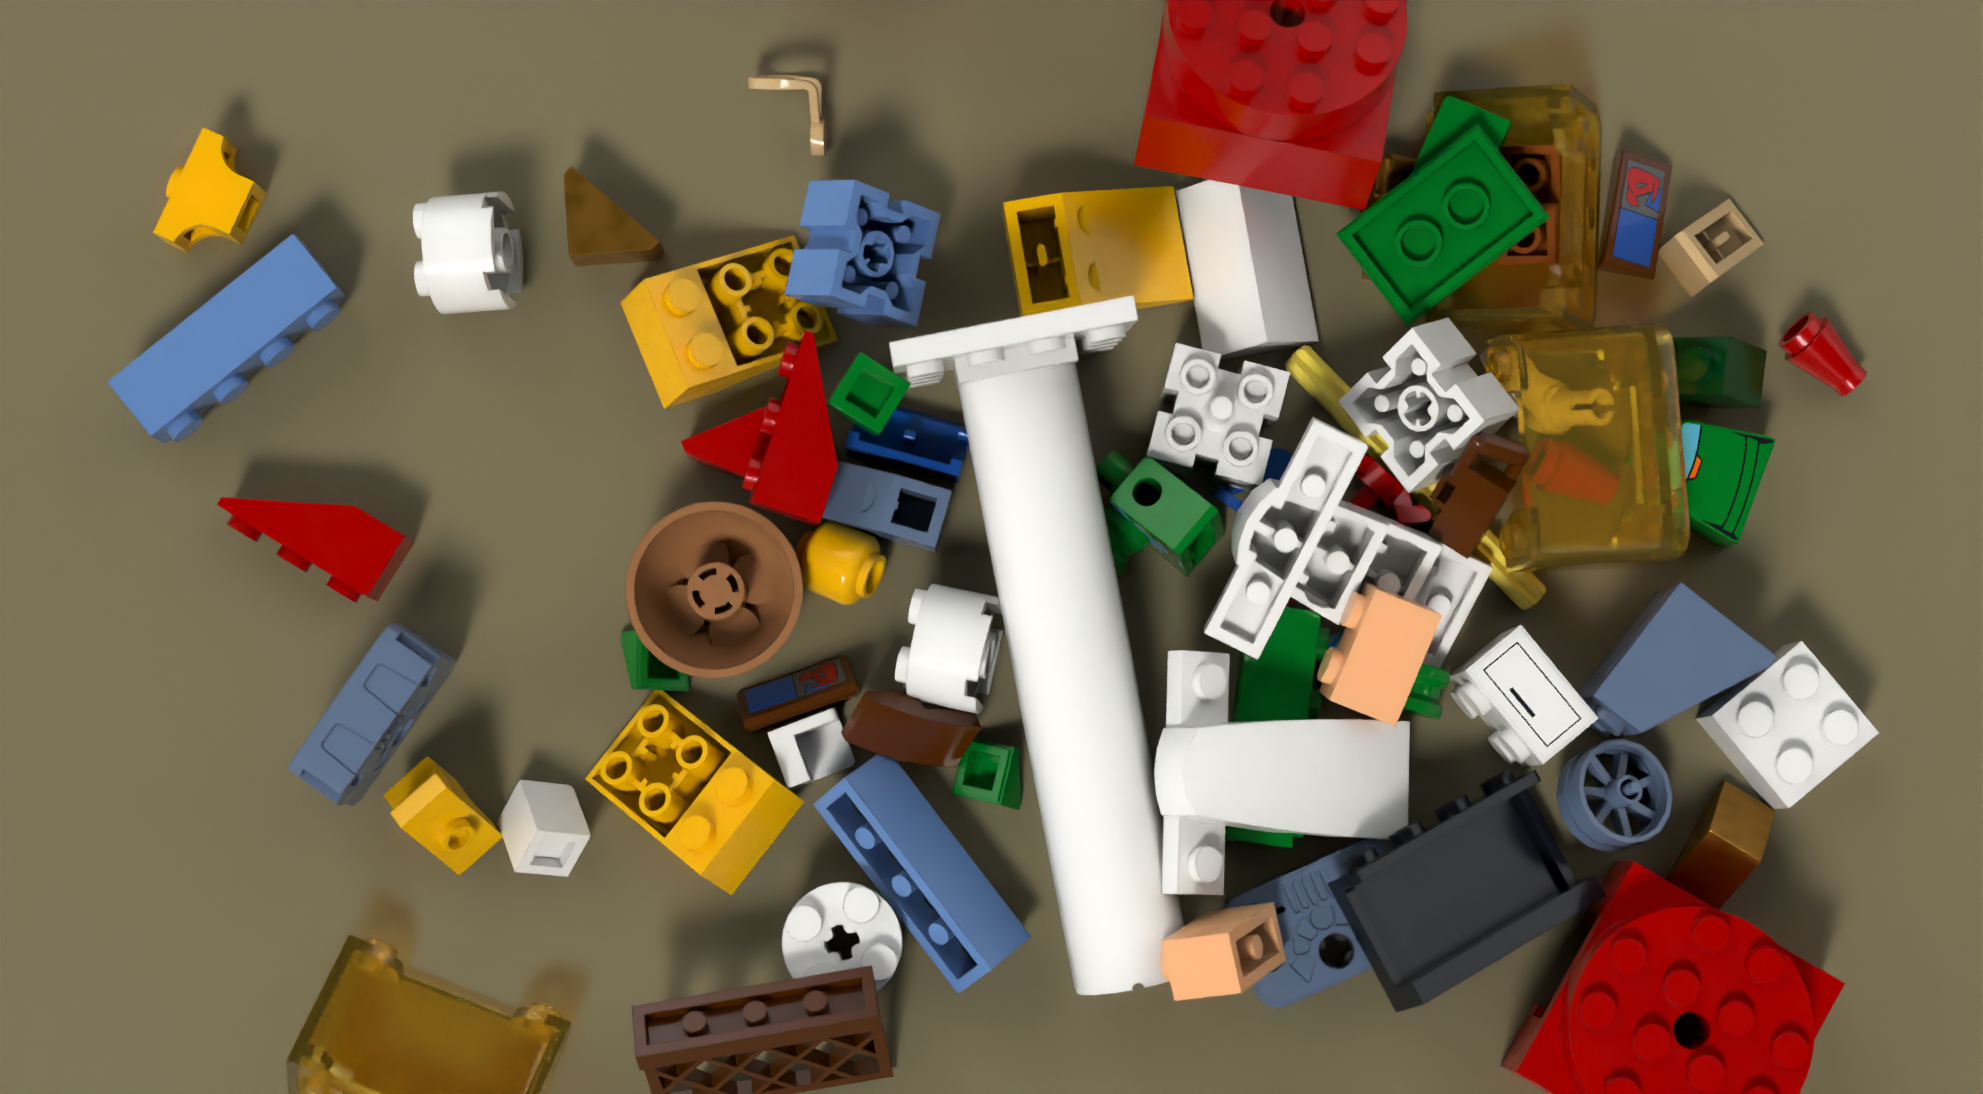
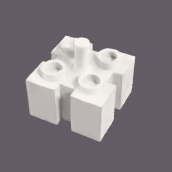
M1449 318L1412 327L1382 357L1388 366L1367 372L1338 401L1366 438L1380 434L1389 446L1380 457L1408 493L1438 483L1448 468L1458 461L1473 435L1479 434L1481 431L1494 434L1520 409L1492 372L1480 376L1476 375L1468 362L1477 353Z
M1176 343L1171 353L1160 396L1162 399L1174 401L1171 414L1162 411L1157 412L1145 457H1151L1169 472L1185 476L1189 475L1194 463L1214 468L1210 482L1242 489L1251 493L1252 490L1263 482L1273 440L1259 437L1261 425L1272 427L1279 418L1290 372L1245 360L1238 374L1218 369L1222 354Z

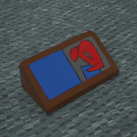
M1623 150L1614 157L1596 270L1651 280L1655 278L1672 166Z
M840 655L742 689L738 692L737 699L745 729L754 734L857 698L860 691L849 659L846 655Z

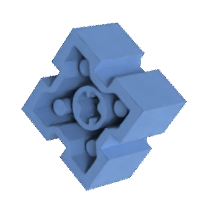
M858 180L809 181L799 225L808 229L810 232L809 239L804 249H794L784 295L817 307L838 308L837 314L870 326L917 327L926 281L916 278L920 259L932 258L941 214L907 200L889 201L890 193Z

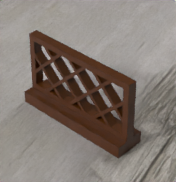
M872 965L632 1006L635 1058L639 1070H644L652 1094H794L893 1077L892 1063L877 998ZM823 1041L838 1045L829 1053L815 1049ZM763 1051L778 1055L771 1063L755 1059ZM857 1052L874 1057L858 1061L848 1060ZM704 1061L719 1066L712 1073L696 1069ZM798 1062L812 1066L806 1070H789ZM738 1072L753 1077L741 1081L731 1080ZM679 1082L694 1087L689 1090L667 1093Z

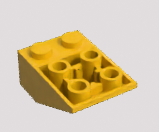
M1174 186L1061 192L1003 202L1002 217L1020 317L1128 296H1134L1136 310L1194 299Z
M794 235L646 278L620 302L664 409L716 393L779 367L787 341L798 344L799 338L805 330L814 333L817 350L838 341L825 307H817L784 295L794 249H800Z
M658 690L653 691L585 778L586 781L700 876L730 895L736 891L805 802L665 691Z

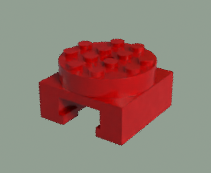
M1165 0L1158 46L1134 165L1365 210L1382 163L1396 68L1407 33V0Z
M1614 861L1601 884L1606 896L1590 905L1581 920V923L1590 927L1591 930L1547 1009L1534 1004L1500 1065L1547 1094H1799L1812 1062L1814 1039L1845 983L1778 945L1770 936L1752 923L1712 907L1635 861ZM1691 1012L1698 1025L1696 1034L1703 1039H1693L1689 1044L1681 1046L1674 1036V1024L1680 1015Z

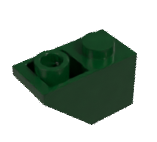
M1730 336L1629 338L1622 395L1631 398L1704 408H1760L1767 351Z

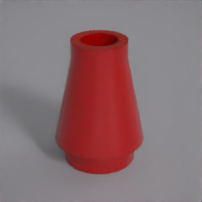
M1808 312L1795 321L1779 341L1778 345L1786 352L1784 357L1786 361L1833 388L1842 397L1852 392L1867 374V371L1858 364L1827 317L1819 319L1813 312Z

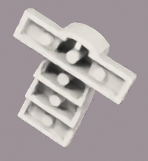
M1312 417L1280 481L1272 478L1267 479L1251 491L1238 509L1231 530V553L1236 566L1203 629L1205 634L1258 659L1290 597L1339 625L1341 615L1350 595L1353 592L1360 594L1364 582H1367L1427 606L1442 615L1423 660V664L1440 669L1493 567L1490 563L1473 555H1470L1468 559L1428 534L1341 500L1368 449V445Z
M1188 650L1168 651L1166 728H1163L1157 746L1154 767L1156 797L1160 813L1164 816L1162 893L1224 895L1225 826L1265 832L1390 840L1388 836L1408 825L1410 721H1398L1396 727L1380 720L1363 719L1228 722L1230 654Z

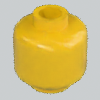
M830 520L825 521L814 532H805L795 551L800 564L804 588L842 605H852L861 598H870L880 585L886 568V558L880 554V545L875 536Z

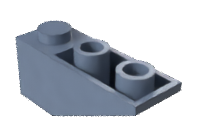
M837 461V471L821 521H834L865 531L882 539L930 553H937L953 499L952 490L897 474Z

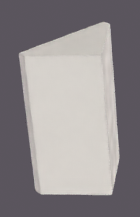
M1206 180L1175 191L1201 348L1206 351L1222 354L1221 359L1318 343V333L1293 197L1213 180Z

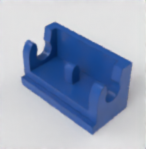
M897 406L879 435L873 436L853 423L852 428L848 431L845 448L847 454L959 484L969 449V441L965 424Z

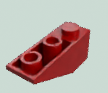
M805 330L801 334L798 344L790 341L786 343L777 375L785 377L787 380L781 399L777 400L770 397L759 429L760 432L769 434L762 457L754 454L751 455L741 488L751 491L747 505L816 526L821 522L838 463L814 333Z
M221 497L217 503L219 507L232 514L226 523L227 525L255 542H258L264 533L281 544L276 555L306 573L312 564L332 575L326 585L357 603L362 594L378 601L415 543L405 535L354 505Z

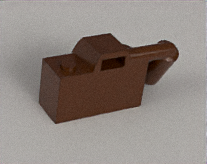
M1485 431L1473 435L1458 461L1453 463L1442 475L1430 495L1440 509L1432 519L1434 524L1428 534L1468 559L1482 541L1518 483L1516 479L1530 458L1526 445ZM1478 455L1501 461L1508 465L1503 472Z

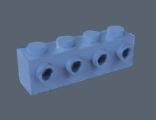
M291 234L108 380L107 383L151 437L165 444L171 439L175 442L181 441L201 426L203 419L200 416L218 401L221 405H224L240 396L249 386L247 378L263 365L271 368L285 360L295 349L293 341L308 329L312 328L313 331H317L331 323L341 312V308L338 305L345 301L348 296L309 248L297 236Z
M877 754L844 777L813 804L957 994L995 968L1031 938V935L894 758Z

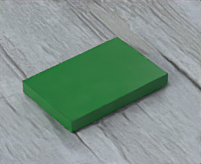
M1476 124L1339 230L1336 235L1405 325L1409 327L1550 219V216L1480 126Z

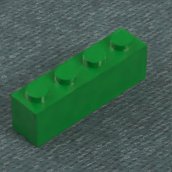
M1285 607L1258 659L1240 651L1231 722L1318 719L1322 693L1319 691L1320 685H1313L1315 661L1322 662L1329 642V627L1320 626L1321 615L1319 613ZM1225 826V840L1273 847L1292 848L1293 837L1303 838L1304 834L1265 832Z

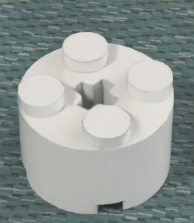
M505 192L432 197L427 203L415 204L413 209V225L416 236L421 239L423 260L415 263V285L419 296H431L433 304L441 314L514 309L518 303L510 298V294H517L522 291L523 250L520 230H508L505 214L515 213L509 196Z
M931 584L927 591L915 589L908 614V622L915 624L911 648L902 646L895 669V681L903 683V689H906L907 695L928 704L975 714L981 713L984 706L975 697L977 693L989 695L1002 641L1003 630L992 628L993 613L1002 615L999 597L938 584Z
M854 882L826 884L803 896L788 914L782 934L784 961L793 979L872 965L876 991H879L892 977L900 962L903 950V929L896 912L886 899L874 889ZM836 925H843L846 933L857 932L860 942L851 947L852 957L843 958L840 950L830 951L827 941L835 937L834 927Z

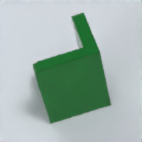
M858 352L835 391L828 397L826 404L830 409L873 436L881 433L911 383L862 352Z

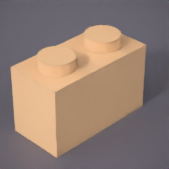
M1364 582L1360 594L1353 592L1350 595L1341 615L1340 624L1346 628L1337 649L1330 647L1322 659L1317 675L1318 681L1323 682L1319 691L1332 702L1396 727L1442 615L1427 606Z
M1274 902L1208 910L1161 941L1163 947L1161 952V968L1165 979L1171 983L1174 1001L1242 993L1287 960Z

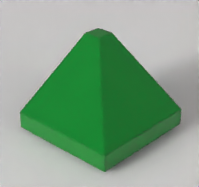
M635 630L621 632V645L632 689L689 691L688 674L681 673L656 658L644 646Z
M974 739L958 764L951 794L1019 810L1022 800L1019 749Z

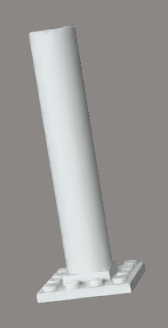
M1134 296L889 342L893 373L903 379L907 378V382L911 383L909 388L943 382L945 371H954L1073 983L1077 994L1080 995L1119 993L1132 990L1133 985L1136 983H1141L1146 988L1168 982L1161 968V952L1163 950L1161 941L1184 927L1179 895L1162 893L1164 818L1160 813L1155 792L1154 766L1076 369V362L1079 360L1076 346H1079L1080 355L1094 354L1115 349L1114 346L1118 345V342L1126 337V332L1138 321Z

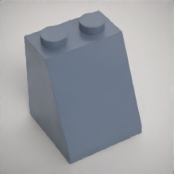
M1680 582L1656 591L1578 691V694L1599 718L1588 727L1604 738H1608L1611 733L1616 737L1643 733L1764 670L1774 662L1777 656Z

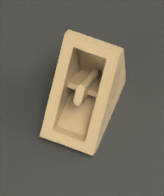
M1729 198L1676 234L1659 249L1658 254L1690 297H1693L1764 245V243Z

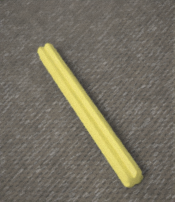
M1301 346L1287 359L1285 369L1290 372V375L1349 435L1367 443L1368 449L1366 452L1399 482L1380 457L1389 448L1380 434L1366 438L1338 402L1351 388L1310 346ZM1438 483L1410 492V497L1418 505L1422 504L1430 511L1432 519L1440 509L1430 497ZM1488 529L1482 541L1471 555L1490 563L1493 569L1489 578L1520 609H1530L1544 596L1546 587Z

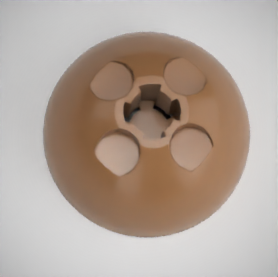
M700 502L682 507L668 514L650 528L641 539L633 553L627 571L625 585L626 606L637 636L644 646L661 662L681 673L695 677L727 678L757 668L775 655L786 643L797 623L803 599L802 573L790 542L778 527L766 517L752 509L734 503ZM730 576L732 577L730 581L734 586L735 592H733L732 586L730 582L727 580ZM728 603H730L733 606L731 607L729 605L728 607L722 610H718V614H716V608L724 607Z

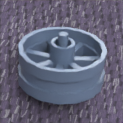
M1626 739L1604 741L1568 760L1559 775L1556 793L1560 816L1571 834L1587 847L1603 852L1630 848L1633 845L1649 840L1661 832L1670 816L1673 797L1669 777L1658 758L1641 744ZM1596 755L1613 758L1610 775ZM1626 768H1628L1634 776L1625 775ZM1586 770L1598 787L1584 786ZM1642 796H1643L1644 805H1642L1641 803L1638 802V801L1641 799ZM1627 812L1642 821L1633 836ZM1610 813L1615 833H1612L1602 825Z

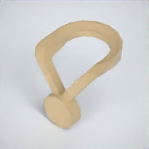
M796 75L748 76L749 89H805L808 91L811 117L812 157H826L827 125L826 120L822 119L823 85L821 81L814 77Z

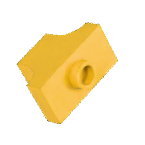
M203 127L185 166L179 165L172 173L167 184L166 196L169 199L153 233L167 244L187 253L198 241L211 236L224 237L243 245L267 195L254 181L238 175L235 168L237 148L224 136Z
M429 756L425 757L383 794L393 809L390 814L400 828L459 876L503 838L497 826L472 801L457 780Z

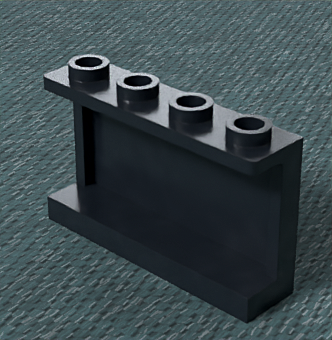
M1508 769L1480 784L1484 793L1483 796L1470 802L1467 795L1464 794L1434 810L1439 819L1437 822L1424 828L1421 820H1418L1388 836L1393 844L1391 848L1378 854L1375 847L1372 846L1342 862L1347 873L1327 883L1396 1012L1426 1004L1606 896L1595 875L1580 880L1575 878L1528 791L1529 787L1541 781L1536 770L1515 777L1512 769Z

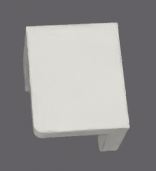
M835 708L767 732L788 789L797 788L854 766L855 758L849 742L845 741L841 733L843 726Z
M519 780L498 819V825L514 872L568 877L591 837L575 790L567 784Z

